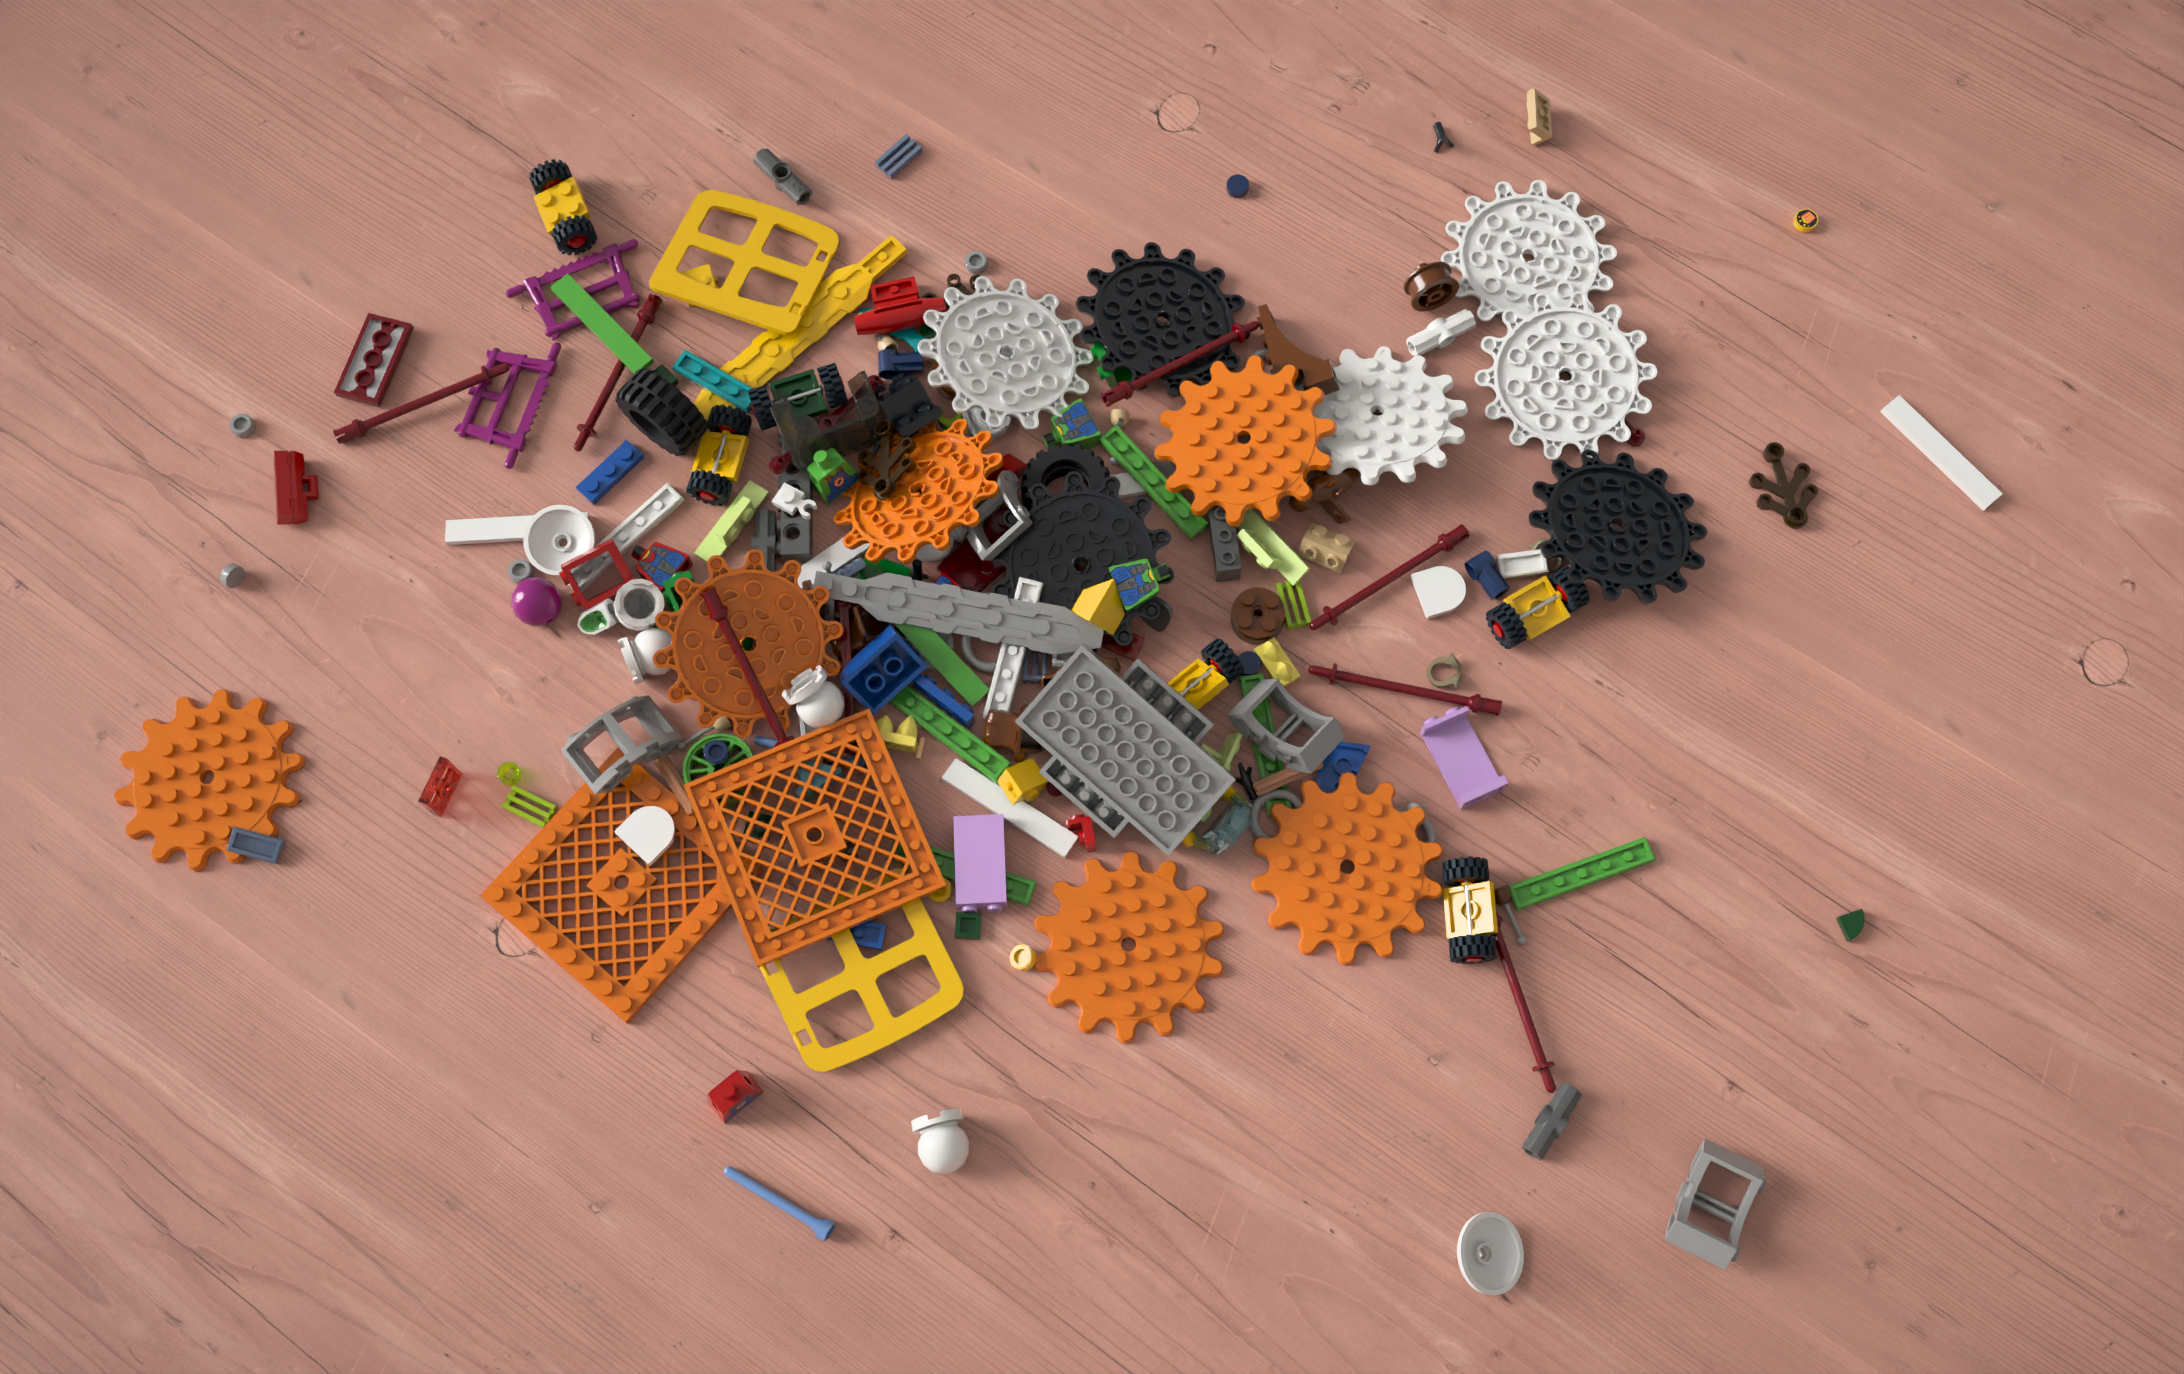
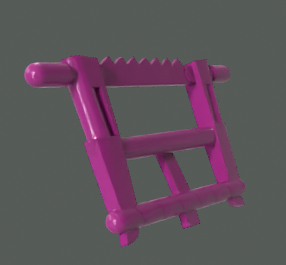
M632 239L619 244L620 246L611 244L603 248L604 251L601 253L594 252L591 257L586 255L583 260L578 258L575 263L570 261L567 266L562 265L559 270L554 268L551 273L546 271L539 278L536 276L523 280V285L520 284L506 290V296L513 298L528 291L536 305L534 309L540 314L547 327L545 335L552 337L554 341L560 336V333L584 323L578 317H574L557 324L552 311L566 305L559 298L548 303L541 287L561 279L567 273L571 275L608 260L615 276L583 289L589 295H593L619 284L624 297L601 307L608 314L628 305L630 307L639 306L637 302L640 300V295L633 291L628 276L629 270H625L620 253L638 247V241Z
M558 342L553 343L548 354V360L528 358L527 354L520 355L501 352L499 348H494L492 351L487 350L488 362L486 368L488 370L496 367L497 363H506L512 367L501 394L487 390L488 383L486 381L478 384L477 387H471L468 394L472 395L473 398L463 422L458 424L454 431L458 432L461 438L470 436L488 442L490 445L494 442L511 448L504 465L507 469L513 468L518 451L522 452L526 443L525 435L531 431L530 425L534 424L533 417L537 416L536 410L540 409L539 402L543 401L542 395L546 394L545 387L549 386L548 378L553 376L557 368L556 360L561 350V344ZM521 369L539 373L540 375L516 434L497 430ZM483 398L497 402L487 428L472 424Z

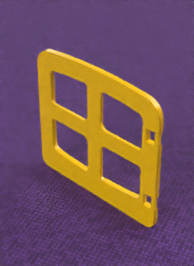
M706 190L699 193L692 202L649 280L650 288L654 292L782 335H792L796 332L802 321L806 309H808L832 258L838 250L839 238L833 229L795 213L738 195L717 190ZM713 209H718L757 219V222L745 244L737 245L699 232L709 212ZM774 226L799 234L818 243L807 266L803 267L762 252V248ZM690 247H695L734 261V265L720 289L708 286L677 272ZM821 253L827 255L824 262L818 260ZM757 268L797 281L798 285L787 306L779 307L740 297L738 294L750 271ZM794 305L801 307L797 315L791 313Z
M896 868L891 870V872L901 875L903 869ZM881 876L868 882L877 885ZM886 876L883 885L896 879ZM863 886L859 895L873 889ZM856 888L848 891L847 893L854 895ZM839 896L836 905L849 899ZM921 899L902 906L914 931V936L875 957L868 959L862 956L850 929L832 936L844 961V971L802 993L797 994L794 992L782 967V958L774 961L778 972L770 975L766 965L760 967L797 1048L810 1069L815 1072L825 1073L871 1055L927 1026L956 1008L961 1002L964 992L962 981ZM817 906L812 915L826 909ZM795 917L790 920L789 925L802 919ZM772 928V929H770V930H771V933H772V932L777 931V930H779V929ZM918 956H926L940 984L939 992L901 1016L892 1017L876 985L877 978ZM848 991H857L874 1023V1028L844 1043L829 1048L821 1047L807 1020V1012ZM806 1029L812 1042L804 1046L798 1033Z

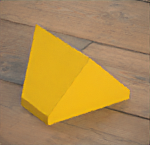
M1114 579L1084 589L1071 610L1114 635L1126 615Z

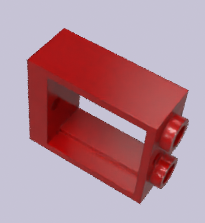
M613 539L561 564L563 571L559 572L564 584H570L574 592L571 593V596L577 607L582 605L584 610L617 594V591L624 584L634 580ZM608 551L624 581L586 600L570 570Z

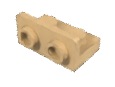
M1533 88L1527 91L1526 106L1528 109L1529 121L1527 125L1530 130L1531 144L1535 146L1552 138L1550 99Z

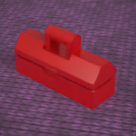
M274 451L273 465L277 525L307 522V500L319 499L317 476L305 475L304 454L296 451ZM302 483H308V492H303Z

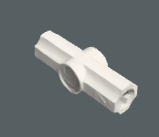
M1464 309L1446 319L1441 317L1432 321L1425 330L1407 338L1406 343L1412 356H1417L1436 347L1441 349L1450 345L1457 336L1475 328L1474 315L1470 310Z

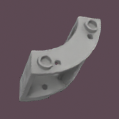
M1010 470L1000 472L995 480L999 486V494L995 498L982 500L976 505L975 510L980 514V523L973 528L962 526V528L968 529L970 534L966 537L981 560L992 561L1033 523L1028 517L1030 516L1029 512L1018 500L1017 492L1021 487L1017 483L1019 481L1017 476ZM1007 503L1018 519V522L991 545L984 532L983 523Z
M1262 679L1227 714L1232 724L1246 740L1250 737L1260 746L1257 749L1259 752L1272 761L1279 759L1287 763L1286 768L1302 773H1312L1346 737L1335 717L1320 715L1304 707L1286 691L1279 679ZM1268 695L1290 716L1274 734L1265 729L1251 713ZM1301 725L1316 732L1303 747L1286 743Z
M649 695L633 696L628 701L596 718L579 733L572 734L567 739V744L561 752L596 795L612 792L622 780L633 772L632 767L640 761L645 760L648 763L660 756L669 755L683 737ZM636 717L653 739L637 747L619 725L620 722ZM604 731H607L625 755L602 774L585 753L584 748Z
M1704 1138L1689 1167L1691 1169L1687 1176L1688 1184L1682 1182L1675 1203L1677 1204L1674 1209V1215H1670L1665 1240L1725 1270L1729 1262H1735L1739 1255L1740 1247H1738V1241L1743 1223L1756 1193L1760 1194L1764 1189L1766 1179L1764 1178L1763 1166ZM1710 1161L1752 1180L1738 1210L1697 1190ZM1691 1204L1732 1224L1727 1241L1687 1222Z

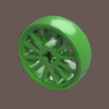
M721 733L706 736L697 741L685 757L683 763L685 784L694 780V776L708 775L718 769L728 767L745 757L754 756V753L743 740L733 735ZM721 740L729 746L730 756L725 764L713 766L707 761L700 759L704 754L705 746L710 741ZM734 749L741 751L730 759ZM698 763L705 767H708L703 769H694ZM747 788L735 793L743 796ZM730 797L725 808L739 805L741 801ZM723 798L718 799L719 805L721 804Z

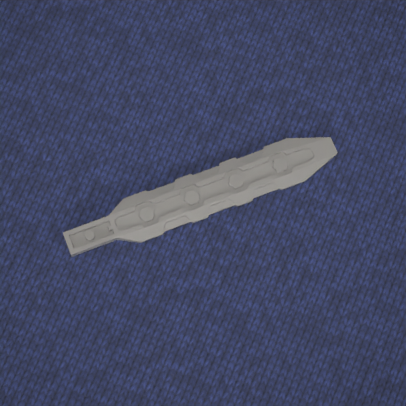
M816 571L813 588L816 586L826 587L829 591V599L861 605L878 621L899 625L903 623L930 628L935 632L945 634L956 633L981 638V641L996 644L1002 642L1028 647L1032 651L1053 655L1076 652L1083 644L1087 645L1091 650L1101 648L1104 633L1103 629L1066 607L1042 602L1036 604L1010 599L1006 595L996 593L985 594L960 589L959 586L944 583L942 585L933 584L888 572L862 580Z

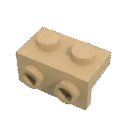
M1311 523L1303 537L1298 556L1341 573L1353 549L1355 540L1326 529L1322 525Z

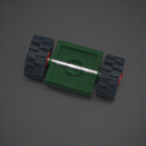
M832 363L817 368L822 385L818 384L813 369L770 382L769 386L774 398L772 400L773 403H771L766 385L748 390L752 403L751 407L761 431L779 426L773 407L775 410H778L783 427L828 413L823 398L824 392L830 409L848 403L845 387L836 364Z

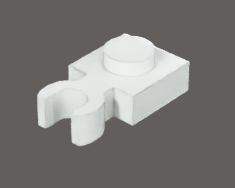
M785 482L772 500V504L792 516L796 511H799L806 520H810L811 516L805 510L809 507L817 509V505L813 500H804L806 497L804 492Z

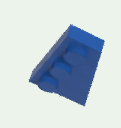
M1341 741L1322 761L1323 769L1317 771L1316 782L1320 788L1326 793H1332L1338 788L1339 778L1343 773L1351 772L1357 776L1371 745Z

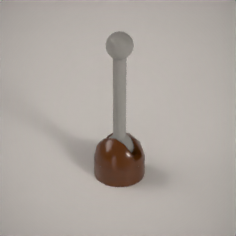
M1505 885L1495 889V903L1504 906L1518 936L1517 942L1520 945L1526 944L1527 937L1522 935L1508 904L1511 899L1509 886Z

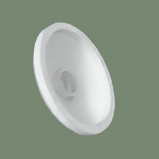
M552 505L540 510L532 517L525 529L523 543L526 556L534 567L546 574L560 576L559 572L563 571L561 564L594 548L596 538L593 525L585 514L568 505ZM566 539L568 543L565 547H562L561 542ZM587 562L571 569V573L580 570Z
M1483 1212L1471 1217L1462 1228L1458 1239L1457 1257L1462 1275L1473 1289L1485 1295H1500L1509 1291L1517 1283L1523 1269L1524 1250L1517 1229L1506 1217L1495 1212Z

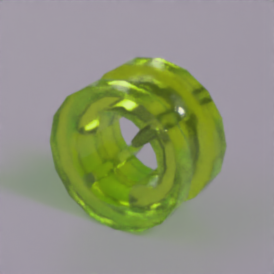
M510 761L502 763L497 770L498 778L506 786L516 785L522 776L517 764ZM508 769H512L515 772L510 775V778L504 775L508 773Z

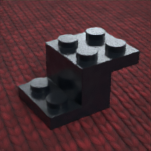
M902 373L895 376L891 380L892 383L875 388L872 391L873 394L867 397L871 405L879 409L883 418L888 419L894 425L895 434L903 439L943 415L940 407L931 402L920 380L908 374L904 375Z

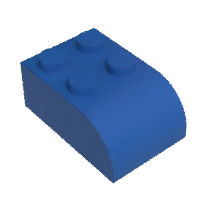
M890 624L845 666L840 675V682L866 709L869 708L874 716L928 666L922 656Z

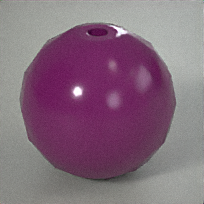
M541 577L527 578L520 582L512 593L511 607L515 616L523 623L530 626H545L554 621L559 615L562 608V596L559 589L551 581Z

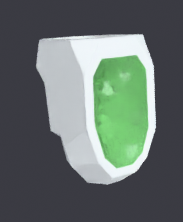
M606 599L585 610L580 615L577 624L581 632L595 635L616 624L619 620L615 615L614 601Z

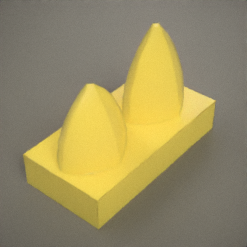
M1275 637L1254 648V653L1260 657L1261 664L1271 679H1279L1284 688L1300 679V674Z
M887 715L877 720L876 725L886 748L916 754L918 747L917 725L912 715L900 724L896 733H893V725Z

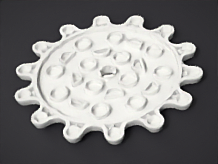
M1541 180L1533 181L1529 191L1525 194L1514 192L1508 182L1501 181L1496 184V199L1493 202H1484L1477 196H1470L1465 201V207L1471 214V219L1467 222L1450 221L1446 225V233L1458 241L1459 247L1456 250L1444 252L1441 256V262L1448 263L1451 268L1457 269L1462 273V278L1458 281L1459 290L1455 297L1474 296L1478 298L1481 305L1477 310V316L1482 322L1490 321L1495 315L1503 314L1505 310L1511 308L1523 316L1531 315L1535 311L1534 298L1538 293H1547L1550 295L1554 305L1564 307L1569 303L1571 295L1576 291H1582L1588 297V293L1591 291L1605 293L1613 287V280L1601 273L1599 265L1615 259L1617 250L1612 245H1603L1597 242L1595 234L1604 228L1605 220L1599 215L1587 218L1581 217L1576 210L1580 203V197L1577 193L1568 192L1561 199L1554 200L1547 195V185ZM1530 254L1534 257V260L1525 262L1526 260L1522 255ZM1588 300V308L1590 311L1594 312V306Z
M980 276L975 280L976 292L972 295H965L954 287L947 288L944 292V298L950 309L947 312H938L931 309L924 313L925 324L934 329L937 335L932 339H922L919 341L917 348L922 356L933 358L939 364L937 369L928 374L929 384L935 388L948 386L957 393L952 401V406L956 413L962 414L969 408L977 407L985 412L987 426L991 429L999 428L1002 426L1005 417L1012 416L1021 422L1025 430L1032 431L1039 425L1038 413L1040 411H1047L1053 416L1062 417V414H1059V412L1068 406L1063 399L1064 394L1072 393L1082 396L1088 392L1089 384L1077 375L1076 367L1089 365L1093 361L1091 351L1078 348L1073 343V337L1081 333L1083 325L1077 319L1061 320L1055 315V309L1059 304V300L1055 295L1046 294L1039 300L1031 299L1026 293V283L1021 279H1013L1007 290L999 291L993 287L990 279L985 276ZM1005 350L1009 352L1011 358L1000 355V351Z
M1582 291L1574 292L1570 297L1569 303L1564 307L1554 305L1550 295L1547 293H1538L1534 298L1535 311L1531 315L1523 316L1512 308L1505 310L1502 314V320L1508 328L1507 335L1502 338L1486 336L1481 341L1482 350L1490 354L1494 359V364L1491 368L1479 370L1475 374L1477 385L1492 388L1496 393L1495 400L1485 408L1486 417L1490 420H1496L1501 417L1512 420L1514 428L1509 435V440L1515 446H1522L1530 438L1540 439L1544 445L1543 454L1549 460L1558 459L1562 448L1567 444L1577 446L1581 454L1587 449L1593 450L1598 454L1597 440L1602 435H1609L1617 442H1626L1630 438L1631 432L1624 422L1625 416L1631 412L1647 414L1652 408L1651 401L1642 396L1638 391V386L1641 382L1654 379L1658 372L1656 366L1652 363H1642L1636 358V350L1647 341L1646 334L1641 330H1635L1630 333H1624L1619 330L1617 323L1622 315V310L1618 305H1608L1600 313L1590 311L1587 305L1588 297ZM1567 371L1571 374L1572 378L1569 381L1560 380L1559 373Z
M1385 346L1378 348L1375 357L1368 359L1359 358L1351 349L1343 350L1339 356L1341 365L1333 367L1340 390L1325 395L1323 402L1317 405L1314 410V415L1317 418L1331 419L1337 425L1335 434L1322 438L1318 443V449L1330 455L1333 461L1331 468L1326 472L1330 475H1338L1347 468H1355L1361 473V481L1369 486L1378 483L1379 476L1386 471L1395 473L1402 482L1411 483L1416 479L1415 465L1418 463H1428L1435 468H1442L1447 464V457L1440 450V446L1445 443L1458 445L1465 441L1464 431L1450 423L1453 418L1463 417L1468 411L1464 401L1451 400L1444 395L1454 386L1451 376L1444 374L1438 377H1430L1424 373L1427 367L1424 357L1417 355L1408 362L1402 363L1394 360L1391 350ZM1302 385L1295 386L1298 391H1304ZM1376 409H1379L1382 415L1376 416L1372 412H1376Z

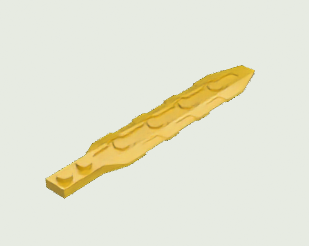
M890 235L859 263L835 270L820 283V287H818L794 334L787 336L770 330L762 332L752 341L749 347L732 361L724 364L720 370L753 389L765 385L776 374L788 368L794 362V359L810 345L822 339L828 333V330L844 316L851 314L863 304L870 294V286L908 254L907 249ZM794 305L791 313L797 315L801 307ZM704 388L694 402L706 421H708L711 408L715 407V405H725L726 407L729 405L733 409L737 408Z

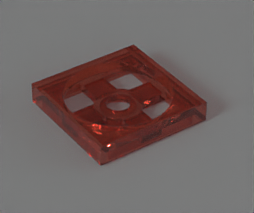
M440 756L418 802L433 815L441 818L463 775L462 772L447 758Z

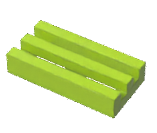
M1285 581L1282 584L1281 582L1276 583L1277 595L1282 600L1285 608L1284 620L1287 630L1309 626L1311 618L1300 581L1295 586L1289 581ZM1293 587H1295L1296 593L1304 617L1303 621H1301L1300 614L1292 590ZM1284 589H1287L1296 621L1292 623L1283 593Z
M515 785L511 788L512 792L506 796V802H503L501 805L503 809L541 828L552 819L558 810L556 805ZM517 794L550 809L547 813L517 798ZM514 802L545 817V819L541 821L511 806V804Z

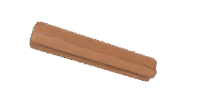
M668 756L658 757V760L655 762L656 767L689 816L695 815L684 788V780Z
M1323 762L1312 773L1323 769ZM1286 768L1254 782L1253 788L1255 793L1261 796L1311 773H1302Z

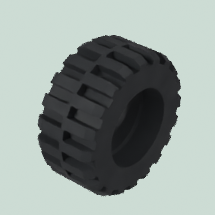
M638 370L616 394V403L630 422L651 441L675 456L687 454L707 431V421L696 405L676 386H673L667 379L662 378L652 370Z
M1061 443L1062 447H1056L1055 444L1048 446V451L1040 450L1036 453V460L1031 458L1027 463V468L1023 471L1021 482L1023 506L1028 512L1033 508V500L1030 496L1031 486L1036 483L1047 486L1054 479L1067 476L1072 471H1077L1082 475L1083 481L1089 490L1099 489L1104 479L1110 476L1108 467L1104 466V461L1100 456L1095 458L1094 451L1089 448L1085 451L1082 449V445L1075 444L1074 447H1070L1069 443Z

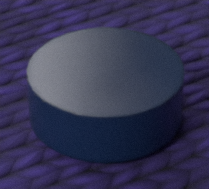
M1239 174L1231 176L1227 180V193L1234 198L1244 197L1249 190L1248 179Z
M1246 651L1239 655L1238 660L1242 662L1244 667V673L1241 675H1254L1260 671L1261 659L1256 653Z
M721 740L710 741L704 748V757L713 766H721L729 759V748Z

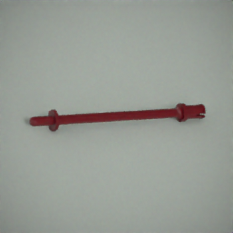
M649 294L644 307L637 313L639 321L630 336L636 343H638L646 326L654 323L656 319L655 314L663 301L655 294ZM620 360L617 361L586 423L578 424L576 427L580 431L574 444V450L577 452L583 449L589 437L594 438L597 435L593 428L625 368V365Z
M1252 321L1244 326L1236 323L1233 324L1232 332L1130 383L1126 381L1118 383L1117 387L1101 394L1103 403L1110 407L1122 399L1128 400L1132 398L1133 391L1235 340L1239 343L1245 342L1246 335L1257 330L1259 323Z
M504 363L488 370L483 365L481 366L482 373L365 421L352 420L351 424L333 430L334 436L345 434L336 439L339 444L357 436L360 438L364 437L368 429L486 381L491 386L493 385L492 378L507 373L510 370V366Z
M1460 524L1449 533L1439 535L1436 544L1331 609L1326 605L1323 608L1324 614L1313 620L1309 624V628L1315 631L1328 622L1336 625L1339 615L1439 552H1450L1453 550V546L1469 538V531L1463 524Z
M712 587L703 591L700 595L710 611V619H714V621L719 623L778 739L774 747L795 739L794 736L787 737L727 619L729 609L723 605L716 588Z
M1333 663L1332 669L1311 665L1308 668V672L1312 675L1330 678V685H1333L1336 679L1467 706L1473 713L1480 711L1499 716L1501 711V700L1481 697V694L1475 693V695L1467 697L1337 670V664Z
M1496 910L1498 933H1494L1492 936L1495 937L1496 949L1537 1065L1532 1070L1533 1072L1540 1071L1547 1092L1554 1093L1556 1085L1550 1068L1555 1066V1063L1553 1061L1547 1062L1500 929L1503 920L1501 916H1498Z

